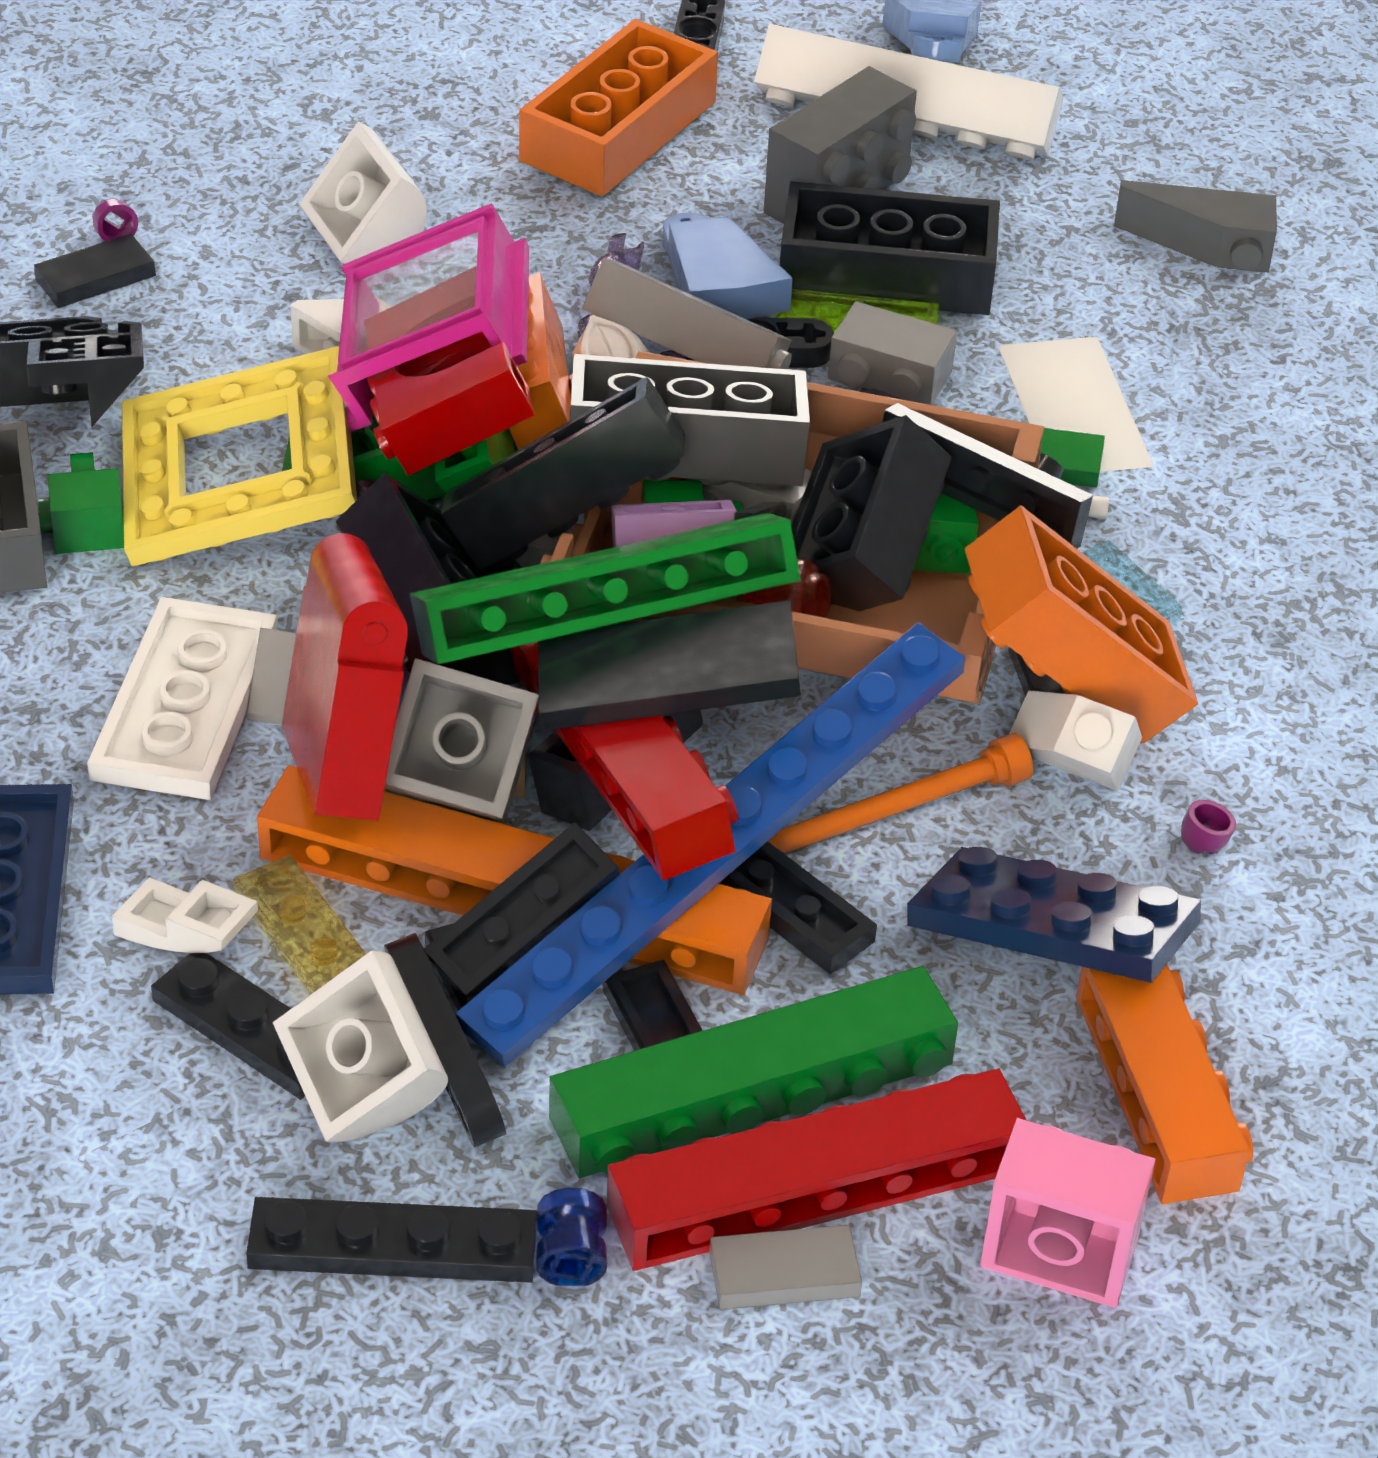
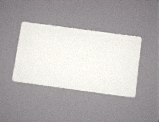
M1097 337L999 346L1030 424L1045 426V428L1105 435L1100 472L1153 466Z

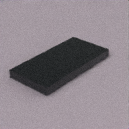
M790 600L612 624L538 641L539 717L542 731L801 696Z

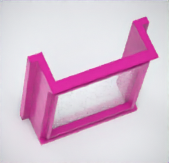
M492 203L342 265L346 281L337 372L328 375V377L348 406L347 425L351 432L372 424L373 411L370 406V400L374 399V394L368 384L367 377L479 332L484 333L492 347L504 342L517 366L527 363L530 246L525 238L514 242Z

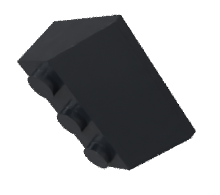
M907 415L822 443L791 527L801 581L775 587L781 591L856 611H863L903 599L910 586L911 574L920 548L926 540L927 528L934 507L943 491V481L952 456Z

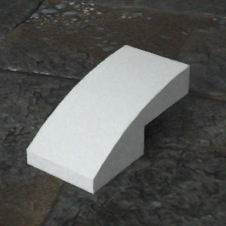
M149 877L112 915L113 931L115 936L162 950L184 953L222 951L258 912V901L205 880H201L188 893Z

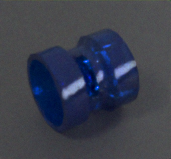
M567 1187L544 1195L538 1202L536 1229L542 1239L537 1243L536 1270L539 1276L549 1284L556 1286H588L599 1281L606 1273L608 1264L607 1245L602 1236L606 1232L607 1206L602 1197L593 1191L583 1188Z

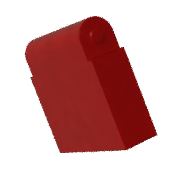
M337 533L324 538L316 545L312 552L306 586L303 587L281 727L314 815L379 821L404 677L402 666L408 637V626L369 548L360 538L347 533Z

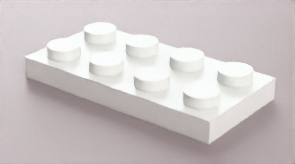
M161 597L87 762L89 781L211 800L247 712L260 627L278 630L277 615Z

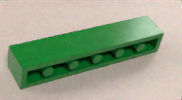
M764 513L410 593L422 655L436 664H442L801 581L790 519Z
M923 965L551 1075L549 1078V1119L579 1179L599 1172L608 1174L609 1164L624 1161L633 1155L653 1154L690 1145L696 1140L706 1137H717L726 1133L734 1134L751 1130L759 1123L788 1114L805 1115L811 1113L824 1103L850 1095H870L878 1091L883 1085L912 1076L920 1078L932 1076L945 1066L953 1064L958 1021Z

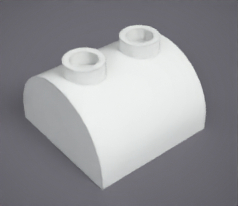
M360 122L356 123L299 203L300 207L342 263H348L423 232L427 218L426 200L420 189L375 131Z
M370 951L273 1022L326 1142L351 1141L399 1124L431 1104L448 1084V1076L396 964L388 953Z

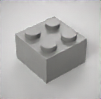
M415 658L396 719L384 790L505 824L538 716L539 694Z

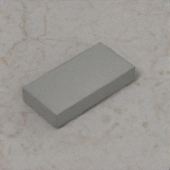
M850 1225L710 1237L709 1253L719 1310L855 1298L861 1295L862 1279Z

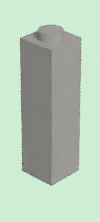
M606 258L602 259L582 306V309L589 313L618 323L630 329L633 333L697 362L774 369H788L791 362L792 354L787 352L792 341L791 339L625 264Z

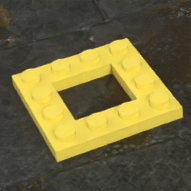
M339 346L122 401L124 551L132 567L153 561L166 560L173 556L209 547L222 546L228 542L264 533L278 532L284 528L324 518H334L343 514L357 500L351 430L347 425L348 406L328 377V375L337 372ZM288 414L292 469L186 496L185 439L204 434H216L224 429L256 421H267L277 416Z

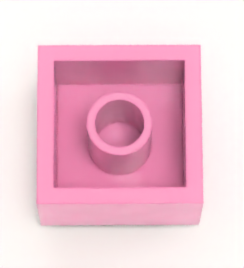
M1017 1118L994 1180L980 1267L1117 1308L1137 1246L1156 1159L1135 1153L1122 1146L1104 1144L1064 1132L1054 1126L1040 1125Z

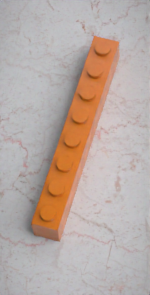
M292 765L286 767L257 815L261 859L462 916L555 839L508 826L501 822L490 821L454 811L440 805H433L389 793L385 790L379 821L314 815L298 769ZM605 852L618 866L620 874L635 862V860ZM717 884L631 958L628 963L643 966L664 959L673 976L745 995L769 940L772 898L757 895L747 890Z

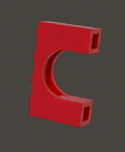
M477 269L366 322L369 345L364 347V352L475 307ZM483 332L367 377L368 384L375 396L374 399L370 400V406L379 426L373 429L376 440L388 460L397 457L407 476L535 416L529 387L504 342H501L492 347Z

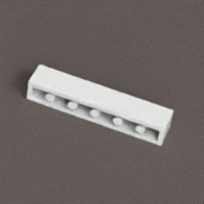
M769 24L754 82L762 92L766 93L765 99L772 103L790 107L794 106L795 100L811 103L870 66L917 90L915 104L916 124L912 134L933 139L937 138L938 132L957 135V143L977 149H985L987 142L1006 146V154L1027 160H1034L1035 153L1049 155L1064 99L1059 87Z

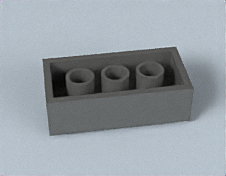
M574 354L569 421L648 376L685 433L684 456L680 458L679 465L664 477L652 481H662L670 477L694 478L709 485H722L729 481L756 483L758 486L767 489H782L788 485L803 486L810 427L806 371Z

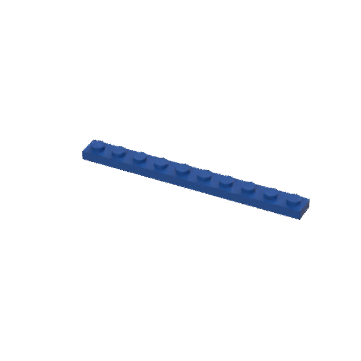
M916 623L725 785L734 801L738 814V821L731 824L736 852L665 881L660 878L643 854L456 1013V1017L463 1032L505 1068L964 673L965 657L921 623Z

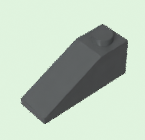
M1121 180L1114 226L1217 268L1269 273L1277 234L1276 195Z

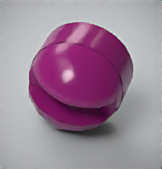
M115 198L102 200L92 214L94 229L104 241L130 233L134 236L137 231L138 217L134 210L122 200ZM110 212L124 219L120 227L106 218Z
M1211 800L1194 801L1189 806L1182 820V840L1194 853L1201 854L1204 851H1207L1209 854L1218 853L1229 842L1236 828V820L1227 808Z

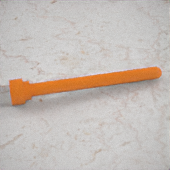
M1011 733L991 740L988 743L987 749L980 752V758L782 828L768 842L784 854L987 781L992 785L1003 783L1005 787L1031 779L1034 769L1030 751L1019 734Z

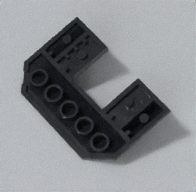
M89 316L0 322V407L89 401L91 427H93L144 368L142 325L139 322H119L118 331L109 330L108 324L102 323V318Z

